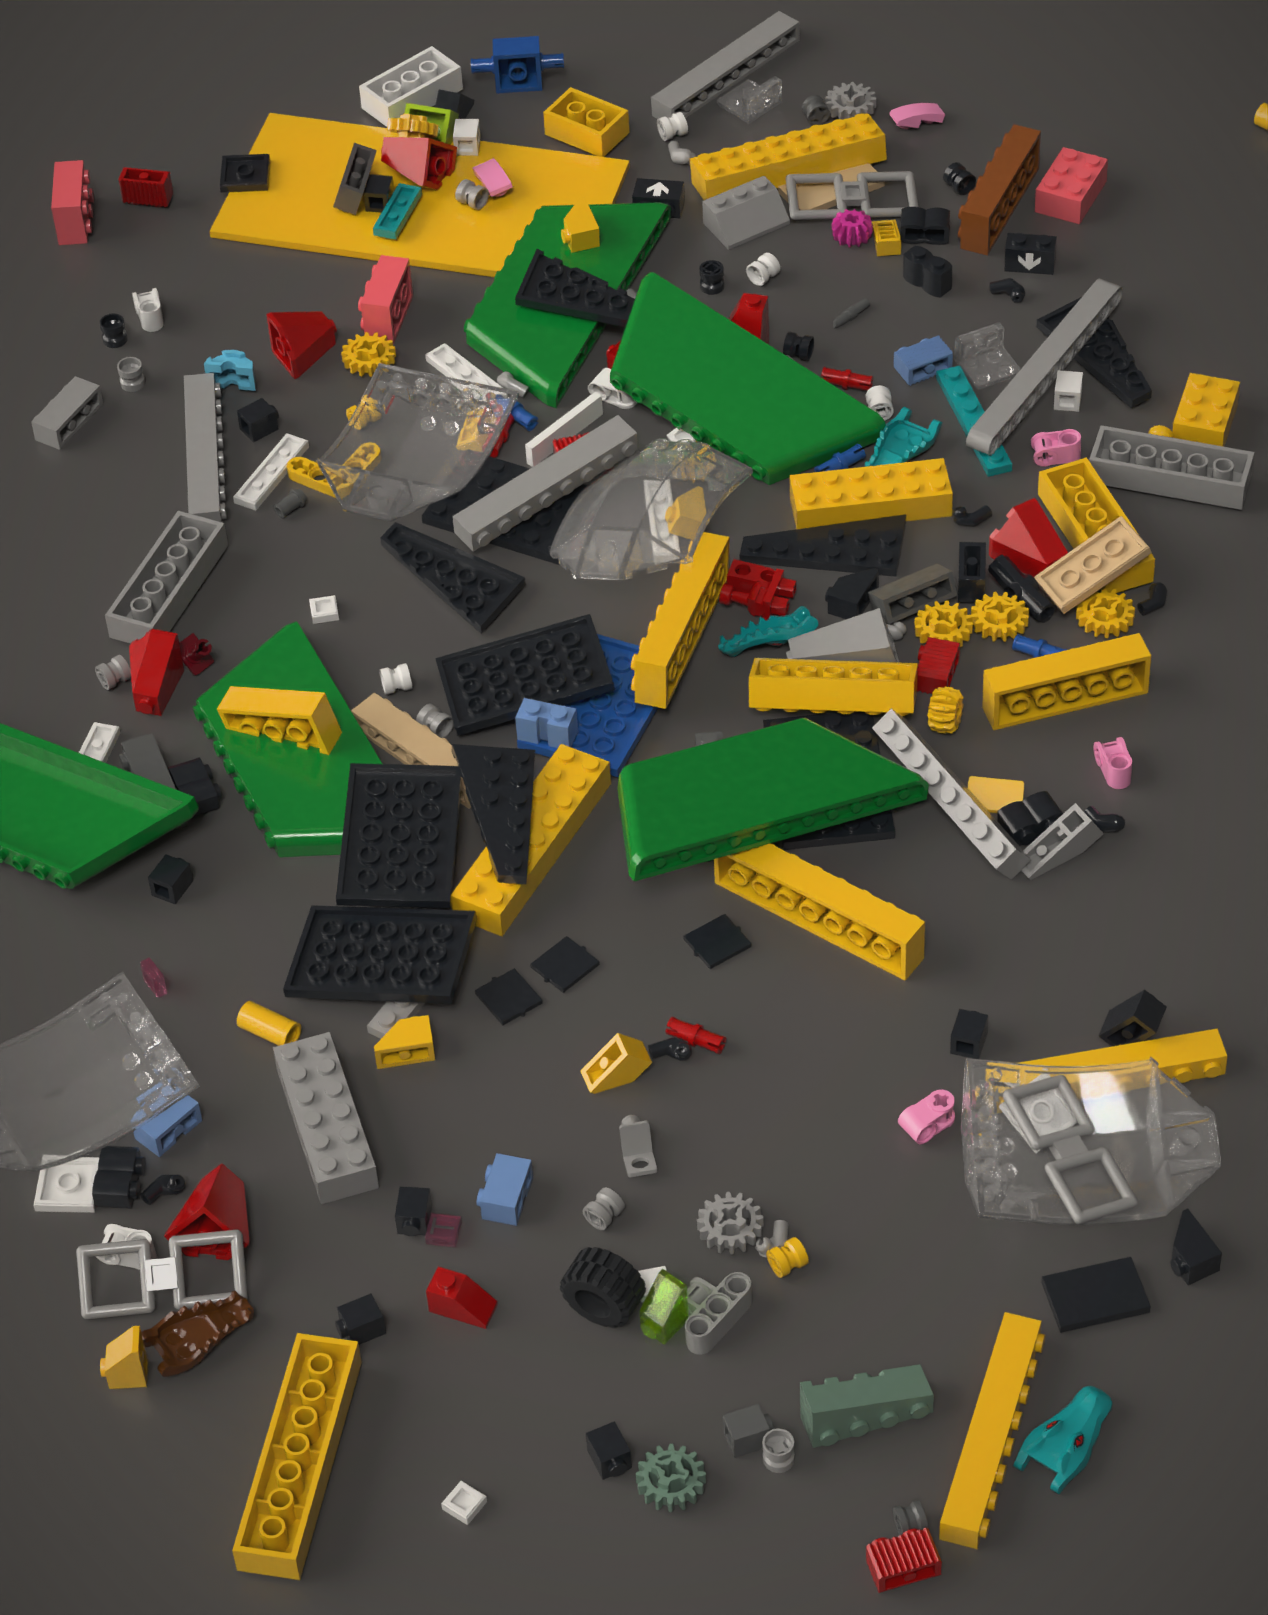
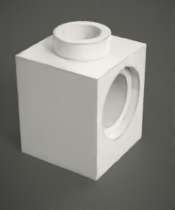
M455 119L453 144L457 147L456 156H478L481 138L479 119Z
M1057 371L1054 410L1079 412L1083 372Z

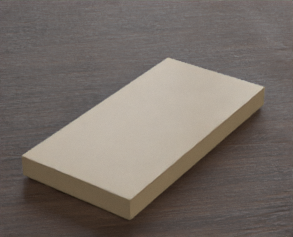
M868 163L833 173H840L843 176V182L857 181V175L861 172L877 171ZM885 181L867 182L868 191L871 192L884 187ZM834 183L796 184L799 210L829 209L837 205ZM786 184L778 186L779 194L788 202Z
M1120 516L1034 578L1060 611L1065 614L1152 552L1143 539Z

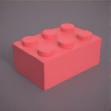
M1063 147L1036 188L1035 212L1080 224L1107 182L1108 159Z
M83 160L54 163L51 209L59 245L88 243V233H92V223L89 218H93L91 203H94L93 189L88 187V184H90L89 169L85 170Z
M381 255L377 265H373L372 277L370 281L367 280L365 294L363 297H360L358 302V310L362 312L361 330H364V334L368 332L369 336H373L377 332L378 337L386 335L387 341L392 340L394 344L413 298L409 258Z

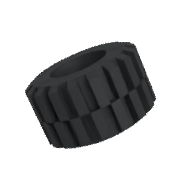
M587 1247L581 1250L560 1282L562 1296L572 1309L593 1323L611 1328L622 1327L628 1322L643 1298L646 1288L644 1287V1280L640 1277L641 1274L632 1264L621 1256L598 1247H593V1249Z

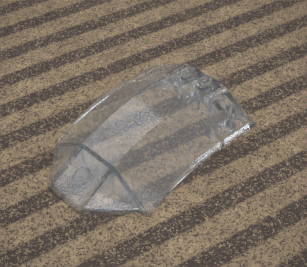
M379 363L344 430L328 451L320 459H316V462L343 511L392 522L461 491L474 478L493 450L518 399L519 391ZM380 448V454L376 457L377 451Z
M665 438L654 440L634 452L631 456L620 460L612 468L602 472L583 489L567 511L550 549V556L553 559L558 558L559 564L565 570L570 569L571 575L578 579L626 580L632 578L633 572L647 569L649 574L668 569L667 563L693 562V555L700 538L712 516L723 501L753 473V469L706 443L692 442L690 439H682L677 442H668V439Z
M123 971L52 1019L17 1037L0 1043V1169L39 1171L86 1156L134 1132L200 1087Z
M1152 1057L1144 1061L1095 1066H1045L966 1058L961 1136L965 1183L977 1217L1054 1225H1099L1167 1216L1221 1167L1215 1113L1207 1106L1204 1108L1190 1097L1191 1092L1175 1077L1170 1079L1158 1068L1159 1063ZM1064 1075L1095 1126L1093 1134L1081 1137L1088 1151L1100 1147H1106L1135 1194L1138 1205L1133 1209L1083 1224H1076L1044 1169L1047 1163L1056 1161L1049 1147L1034 1150L1030 1146L1026 1137L1019 1131L1003 1108L1005 1103L1003 1092L1046 1078ZM1058 1088L1018 1099L1039 1137L1054 1133L1069 1121L1072 1125L1068 1128L1079 1125ZM1044 1099L1052 1104L1054 1108V1115L1047 1123H1037L1031 1117L1030 1108L1036 1100ZM1039 1102L1034 1106V1114L1037 1118L1045 1120L1050 1116L1051 1109L1048 1104ZM1100 1160L1060 1172L1082 1210L1123 1199Z

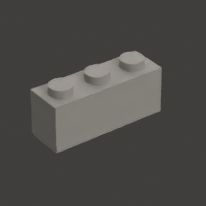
M75 376L32 420L35 440L60 450L103 405L100 385Z

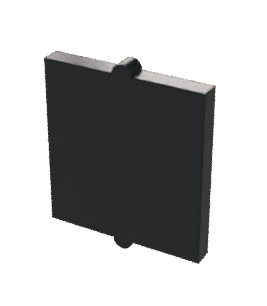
M726 914L683 936L684 941L694 951V956H699L709 969L752 947V943L741 932V927L736 926Z
M566 936L533 961L530 967L544 978V982H550L564 993L599 966L600 962L586 951L585 946H579Z
M515 968L499 977H493L492 981L475 990L477 997L502 1025L509 1023L519 1016L524 1017L526 1012L543 1004L539 995Z

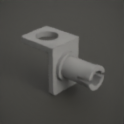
M636 1115L626 1116L623 1118L619 1130L622 1155L628 1177L657 1173L649 1121H640V1118ZM639 1161L649 1163L648 1166L644 1168H635L632 1166L634 1163Z

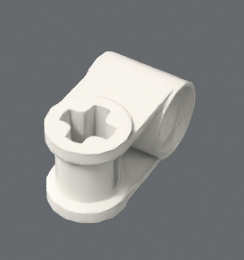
M152 288V291L141 294L132 293L135 310L139 315L142 328L148 332L160 330L164 326L157 288Z
M603 368L588 385L590 394L597 392L602 395V401L621 409H630L637 404L630 395L622 390H617L610 383V368Z
M109 1224L105 1227V1237L102 1243L147 1239L150 1242L151 1259H157L151 1235L147 1231L126 1228L117 1224ZM138 1252L96 1256L100 1261L109 1265H121L140 1270Z

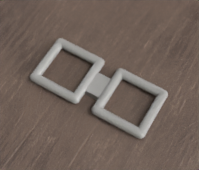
M911 171L861 172L857 175V181L843 182V176L840 173L789 174L785 178L789 212L793 220L833 219L838 212L844 213L847 206H861V210L865 211V215H869L871 218L901 217V210L905 207L871 208L867 182L905 181L909 207H919L914 174ZM834 183L837 209L799 210L796 184Z
M1064 1075L1046 1078L1003 1092V1099L1030 1146L1034 1150L1049 1147L1056 1161L1047 1163L1044 1169L1076 1224H1083L1133 1209L1138 1205L1135 1194L1106 1147H1100L1088 1151L1081 1137L1093 1134L1095 1126ZM1058 1088L1079 1125L1039 1137L1018 1099ZM1100 1160L1123 1199L1082 1210L1060 1172Z
M227 1230L172 1236L169 1239L170 1258L151 1259L150 1242L147 1239L79 1246L76 1254L82 1317L84 1319H97L152 1313L155 1310L154 1291L173 1289L174 1307L178 1310L183 1306L189 1309L193 1308L194 1304L198 1301L202 1304L211 1299L213 1303H216L220 1299L228 1298L231 1292L186 1297L182 1247L231 1243L234 1288L239 1295L248 1299L241 1231ZM138 1252L142 1301L93 1306L89 1257Z

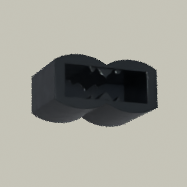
M920 207L902 208L900 230L902 242L908 244L926 242L933 245L949 243L950 210L939 207L927 210Z
M913 246L903 254V277L908 283L922 287L926 293L939 298L952 289V265L949 261L933 256L929 250L921 246Z
M200 757L168 767L176 790L195 797L199 810L194 816L219 808L218 799H222L220 788L217 783H212L211 769L208 764H203Z
M1041 791L1030 795L1023 801L1012 802L997 811V822L1019 846L1029 845L1063 815V812L1048 791Z
M103 1145L92 1187V1196L96 1207L131 1208L134 1199H138L140 1193L139 1175H143L145 1172V1157H141L139 1147Z

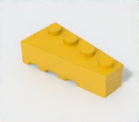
M230 686L217 708L226 729L259 737L260 733L271 738L272 741L282 743L284 739L297 742V747L306 750H308L309 746L320 748V753L326 755L331 753L342 734L326 694L323 692Z

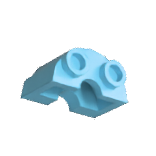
M223 350L222 355L213 359L209 357L205 361V373H214L215 383L220 382L221 388H226L230 384H236L239 390L256 391L253 362L245 356L244 352Z

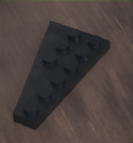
M536 249L515 297V305L626 327L635 301L634 298L627 295V291L621 288L615 290L608 286V282L577 267L571 269L563 265V261L556 257L550 259L544 256V252Z
M1082 297L1037 319L1036 327L1049 337ZM1107 317L1073 359L1130 408H1133L1150 399L1152 390L1142 372L1137 369L1132 354L1128 353L1126 343L1113 320Z
M906 514L743 537L739 558L741 561L753 564L850 573L876 568L879 569V575L896 577L906 525Z
M397 522L380 537L381 545L481 634L526 585L525 577Z
M452 744V754L457 761L460 777L463 778L474 817L480 826L483 842L486 843L497 882L526 884L535 750Z

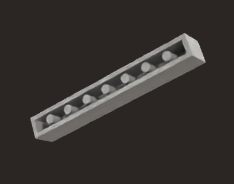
M780 11L767 18L651 97L652 116L657 119L661 117L671 118L672 114L682 112L684 117L687 118L800 41L799 21Z
M214 373L185 375L184 399L188 513L222 522V519H227L225 503H222V501H226L225 486H221L222 483H225L224 468H220V466H225L223 450L219 451V449L224 448L223 435L219 433L223 431L222 417L218 416L222 414L221 399H217L222 397L220 382L215 383Z
M619 415L613 417L454 515V533L473 552L480 547L486 546L499 535L507 533L520 522L528 520L541 509L549 507L562 496L570 494L575 488L591 481L599 473L612 468L614 464L625 457L631 456L638 450L637 432Z
M891 708L872 727L908 769L920 774L928 782L929 794L996 870L1012 880L1031 861L1027 854L907 719Z

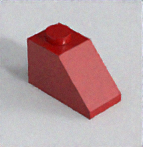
M439 1266L426 1289L429 1312L484 1329L487 1328L498 1305L497 1300L467 1275Z

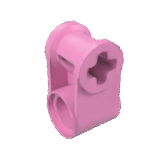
M1066 429L1055 432H1040L1031 438V446L1035 450L1034 461L1039 466L1046 467L1070 463L1081 458V435L1077 430Z
M1118 737L1116 741L1102 744L1099 741L1094 742L1095 760L1101 768L1107 784L1114 789L1128 787L1132 777V758L1129 755L1123 737Z
M943 1089L933 1091L915 1105L906 1108L899 1116L898 1124L917 1144H925L954 1123V1096L949 1091Z

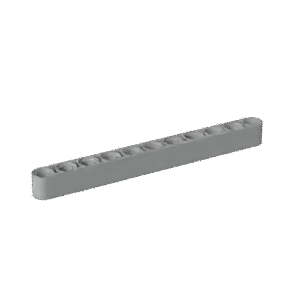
M1100 278L1093 283L972 426L966 439L967 447L987 455L995 453L1055 381L1057 371H1063L1116 308L1123 294L1122 286Z

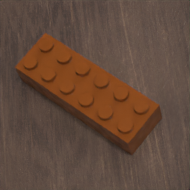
M1014 124L1009 133H1005L1002 145L996 148L992 161H988L983 176L980 175L978 177L975 189L969 192L966 204L960 207L958 218L961 219L958 231V238H961L960 249L988 256L1039 170L1040 130Z

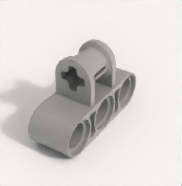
M742 1272L730 1273L717 1287L700 1277H694L690 1281L691 1286L682 1295L679 1294L674 1298L676 1308L688 1317L685 1322L686 1345L692 1353L702 1355L712 1350L752 1305V1286L750 1277Z

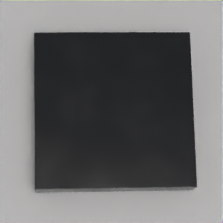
M270 154L222 156L220 192L268 191Z

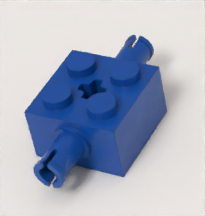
M539 36L493 39V56L491 58L471 59L472 74L484 72L495 74L496 93L543 91L542 71L548 68H564L563 53L543 55L542 52L540 53Z

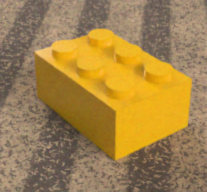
M572 87L543 112L545 135L600 157L608 154L630 133L628 110Z
M1190 373L1173 422L1172 432L1174 438L1225 447L1238 406L1240 382Z

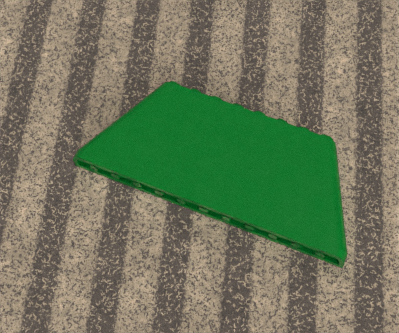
M661 202L588 204L599 226L600 247L571 253L568 244L563 243L561 230L564 229V218L574 205L541 206L540 209L535 211L530 225H526L522 238L516 241L511 255L506 257L501 271L496 272L492 285L486 288L482 301L476 304L473 315L465 321L464 332L466 333L467 344L501 371L510 372L515 380L528 386V391L544 404L557 408L607 323L515 305V297L536 249L543 251L544 256L550 259L556 257L562 260L563 265L571 269L577 267L608 282V286L615 290L621 288L626 291L671 219L670 205Z
M650 272L641 280L610 372V383L617 390L624 391L636 402L650 408L656 415L669 420L676 428L686 431L696 441L707 443V446L713 448L716 454L723 455L731 460L735 466L745 469L755 479L762 480L768 485L789 478V475H795L821 465L832 459V455L835 453H842L857 443L865 447L877 442V438H880V431L884 430L886 423L874 410L656 273Z
M295 621L285 625L197 698L193 711L197 721H203L206 737L213 739L216 755L223 757V765L227 774L234 776L233 783L237 792H243V800L247 810H253L255 824L259 830H264V838L269 849L274 848L278 857L341 855L350 763L382 764L302 628ZM230 686L323 692L326 694L342 734L331 753L326 755L320 753V748L309 746L308 750L297 747V742L284 739L282 743L272 741L271 738L260 733L259 737L226 729L217 708Z
M800 718L631 763L620 772L617 788L628 874L635 882L927 799L929 785L920 774L807 718Z
M0 723V863L9 864L18 871L29 872L40 880H49L63 889H73L189 821L199 810L194 796Z

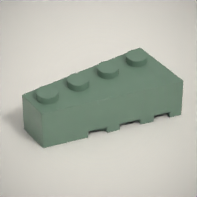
M920 1364L885 1369L879 1373V1376L875 1377L865 1372L855 1374L854 1378L848 1381L839 1382L837 1377L825 1378L824 1384L812 1386L811 1381L800 1382V1417L813 1448L822 1445L830 1446L842 1439L852 1436L860 1437L872 1430L882 1427L890 1428L899 1422L909 1419H920L929 1413H933L934 1394Z

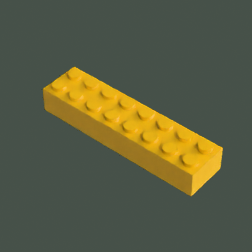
M868 113L857 114L847 119H836L831 123L813 125L800 131L794 130L780 136H769L764 140L746 142L741 146L723 148L717 152L703 153L697 157L690 158L692 184L703 200L762 176H765L778 188V186L786 184L785 178L789 174L833 173L868 163L872 164L887 160L886 137Z
M699 531L695 540L690 541L688 554L686 557H682L680 570L674 573L672 586L666 589L664 602L662 605H658L656 618L654 621H650L647 636L642 637L639 652L632 657L631 670H634V677L631 683V690L635 691V703L663 709L667 708L719 600L721 588L724 583H727V573L729 571L728 536Z
M560 744L533 781L526 884L497 882L486 846L452 892V910L475 911L477 916L476 927L503 937L611 785L610 762Z
M773 843L714 859L715 884L904 981L907 980L924 959L925 921L914 914H909L897 908L890 902H885L873 896L866 890L848 883L843 878H838L824 871L819 866H814L800 859L795 854H790L776 847Z
M297 1333L232 1551L237 1571L295 1580L301 1579L362 1363L358 1341Z

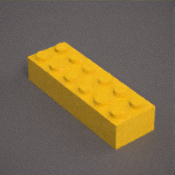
M1087 457L1039 471L1038 495L1073 549L1120 516L1135 530ZM1152 553L1102 588H1106L1109 593L1116 589V593L1153 582L1154 556Z
M944 458L789 475L790 501L796 529L906 514V521L952 516L953 493Z
M1140 633L986 669L983 675L982 708L994 731L1147 694L1151 654Z
M754 658L749 674V708H756L758 711H770L772 708L783 709L786 712H797L799 709L810 710L813 713H824L827 710L838 711L841 714L862 711L869 715L888 712L892 708L901 716H905L909 713H914L917 697L918 663Z

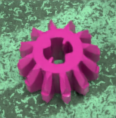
M845 209L844 213L838 212L832 222L834 240L839 241L840 245L847 244L849 248L852 245L859 247L861 243H868V239L871 238L873 233L871 217L865 215V211L858 212L856 209L853 211Z

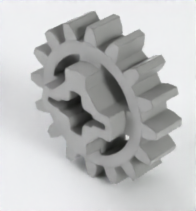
M854 82L848 85L842 83V87L833 86V91L828 90V96L825 97V105L828 107L832 118L838 116L839 119H847L861 113L874 114V108H876L875 92H871V87L863 88V83H860L858 86Z
M726 1192V1198H721L716 1194L714 1195L715 1202L712 1203L708 1200L704 1202L705 1209H699L697 1230L700 1233V1239L707 1240L708 1248L716 1245L718 1246V1253H722L724 1248H727L732 1255L735 1252V1248H740L742 1252H745L747 1243L752 1246L756 1245V1237L762 1236V1227L764 1226L760 1206L753 1207L752 1198L744 1201L742 1193L733 1198L730 1192ZM747 1218L750 1220L749 1226L746 1224ZM711 1220L714 1221L713 1228L710 1225Z

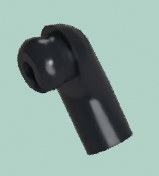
M1007 278L990 282L992 294L1006 292L1014 302H1021L1024 299L1025 289L1014 279Z
M987 505L973 513H967L966 508L961 506L955 508L952 512L953 520L958 525L977 526L992 517V511Z
M1157 582L1150 585V598L1137 605L1141 615H1146L1165 605L1167 588L1163 583Z
M1089 806L1084 810V813L1103 833L1120 831L1125 826V819L1118 814H1100L1094 806Z
M675 1037L648 1045L649 1054L652 1059L668 1055L677 1060H686L692 1053L691 1046L687 1042Z
M160 1175L140 1194V1197L146 1204L151 1205L161 1195H174L182 1192L185 1180L181 1175Z

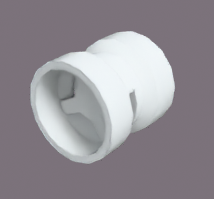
M682 112L672 114L671 118L661 117L657 119L658 131L664 141L673 139L675 135L683 136L688 134V125Z
M764 253L757 261L752 262L746 268L748 278L757 286L764 285L768 282L769 277H774L780 272L779 261L770 253Z
M885 386L871 387L866 393L868 407L877 412L885 421L894 412L891 392Z
M406 663L398 665L393 670L388 667L380 669V677L385 695L393 694L397 688L403 691L412 689L411 677Z

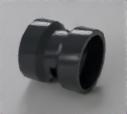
M959 162L949 165L943 174V180L949 186H952L959 195L968 194L976 185V177L971 172L966 171V168Z
M716 260L703 262L699 268L701 277L700 289L708 295L719 294L724 290V266Z
M115 313L103 316L100 320V328L103 332L102 339L104 345L109 348H119L125 345L127 333L124 329V318Z
M788 332L784 340L783 354L790 357L799 356L800 359L809 361L814 349V337L809 335L801 337L797 333Z

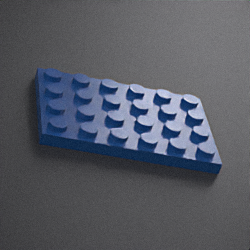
M597 634L615 690L562 706L576 708L578 732L571 748L609 761L610 775L619 777L620 772L627 763L658 707L635 703V691L631 690V683L634 677V670H631V661L633 655L638 654L639 646ZM540 739L538 744L517 740V747L519 749L535 750V753L550 758L557 750L555 747H550L547 740Z

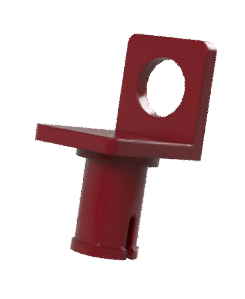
M191 633L180 641L179 645L183 663L194 676H197L210 666L214 659L209 654L212 650L211 644L205 646L209 641L206 639L198 640L195 634Z

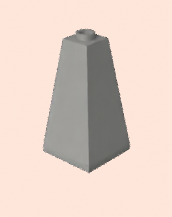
M880 608L788 639L790 651L786 652L788 659L900 663L894 640Z

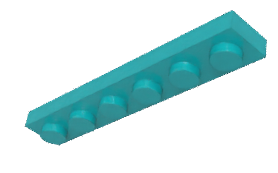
M960 365L936 371V379L967 437L972 426L985 411ZM1002 444L992 455H987L973 449L987 477L1012 471V462Z

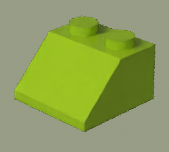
M406 103L404 114L428 117L427 122L439 125L438 136L431 139L452 144L455 119H458V113L448 109Z

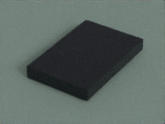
M1131 1257L1042 1276L1041 1283L1060 1333L1150 1313V1303Z

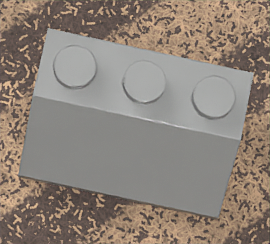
M765 176L702 201L703 224L728 250L790 224V219L777 188Z

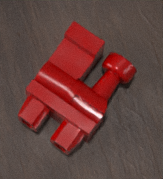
M733 559L727 573V583H724L721 588L719 603L729 606L733 601L746 605L751 615L754 617L755 615L762 616L765 620H768L769 616L773 614L786 616L790 606V599L780 596L794 598L797 581L784 578L783 569L776 568L774 570L769 567Z

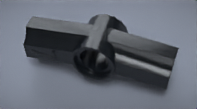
M1003 554L995 558L989 565V573L1004 588V592L1008 593V597L1011 598L1017 595V602L1024 600L1025 607L1029 608V614L1037 621L1045 623L1051 619V616L1056 612V605L1040 591L1039 585L1032 575H1024L1010 558Z

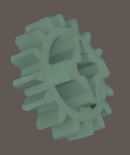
M669 1444L666 1451H663L660 1445L656 1446L657 1454L653 1455L647 1452L645 1453L646 1462L639 1461L638 1463L639 1472H636L639 1495H644L646 1504L655 1501L656 1510H660L663 1505H667L669 1512L673 1511L674 1505H679L682 1510H685L686 1501L695 1504L697 1502L696 1494L703 1495L704 1493L703 1484L706 1483L703 1461H697V1453L695 1451L687 1455L686 1446H682L679 1451L674 1450L673 1444Z

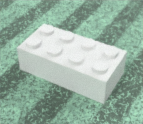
M433 46L359 86L362 109L386 127L388 118L398 119L405 113L406 103L432 107L436 104L439 89L456 93L463 89L461 66Z

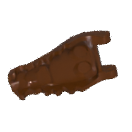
M232 1291L228 1298L220 1299L216 1303H213L211 1299L202 1304L198 1301L194 1304L193 1308L189 1309L183 1306L177 1312L171 1311L155 1326L142 1331L145 1348L154 1346L164 1360L157 1367L163 1377L173 1376L188 1371L197 1365L226 1335L253 1319L254 1310L247 1299L236 1291Z

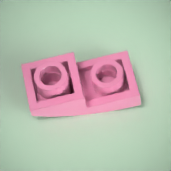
M935 103L909 104L895 108L889 114L896 125L903 129H909V127L919 128L921 121L930 124L933 122L942 123L945 117V113Z
M494 158L473 167L475 176L482 182L483 187L488 189L491 197L502 196L507 193L508 189L513 188L506 173Z

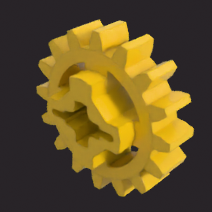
M403 114L398 119L388 118L387 131L397 133L398 137L434 138L438 136L439 125L427 122L428 117Z
M365 332L364 336L357 334L355 335V340L348 339V345L342 346L343 351L341 355L345 369L350 368V373L352 374L358 371L361 377L364 373H368L370 377L375 372L382 374L383 368L389 370L390 364L395 363L396 351L393 341H387L386 335L378 337L377 332L373 336H369L368 332Z
M1102 588V592L1098 593L1096 591L1077 605L1076 619H1079L1078 625L1079 627L1085 626L1086 633L1094 631V637H1098L1100 633L1104 634L1105 638H1109L1110 633L1118 637L1120 630L1128 632V626H1133L1135 607L1132 606L1133 601L1132 599L1126 600L1125 593L1117 595L1116 589L1109 593L1106 588Z
M993 592V597L984 594L983 601L977 599L975 606L971 607L972 623L975 626L974 631L976 633L982 631V638L992 636V641L994 642L997 640V637H1001L1003 642H1006L1008 636L1014 639L1017 636V632L1023 634L1025 627H1028L1029 608L1025 607L1024 600L1017 602V595L1010 598L1007 592H1004L1002 596H998L997 592Z
M935 601L933 607L926 604L925 611L919 610L918 617L915 618V636L920 637L921 644L926 643L928 637L958 642L960 647H962L963 640L969 641L970 634L973 633L972 615H967V608L959 609V603L950 606L949 601H945L944 605H940L938 601Z

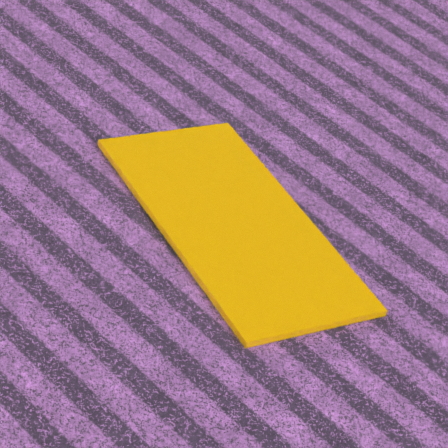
M269 113L249 154H270L268 191L229 192L210 229V237L378 261L381 255L409 258L410 266L495 277L496 272L501 271L504 266L506 257L513 252L516 241L522 238L526 225H530L537 209L544 205H575L581 197H585L588 204H615L630 168L629 160L480 141L478 156H456L454 172L450 176H445L438 190L419 186L381 161L383 137H398L397 133H391L387 131V128ZM354 143L377 150L369 174L393 176L394 191L399 183L421 187L422 196L396 240L373 234V226L381 213L365 211L364 194L362 195L356 215L333 207ZM493 158L502 167L513 186L502 196L491 197L489 195L485 206L480 210L471 208L468 203L458 202L455 198L456 189L464 179L473 181L476 186H483L482 182L475 176L473 167Z

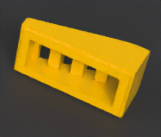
M896 219L872 221L877 256L901 255V238Z

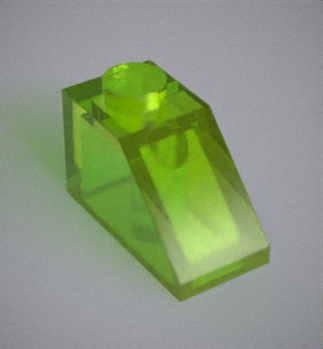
M662 1269L658 1273L640 1309V1325L647 1337L657 1339L665 1345L685 1325L688 1319L687 1285Z

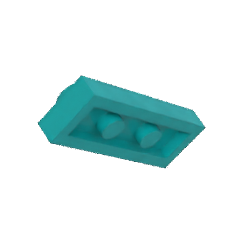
M398 184L373 226V234L375 236L397 239L422 196L421 187Z

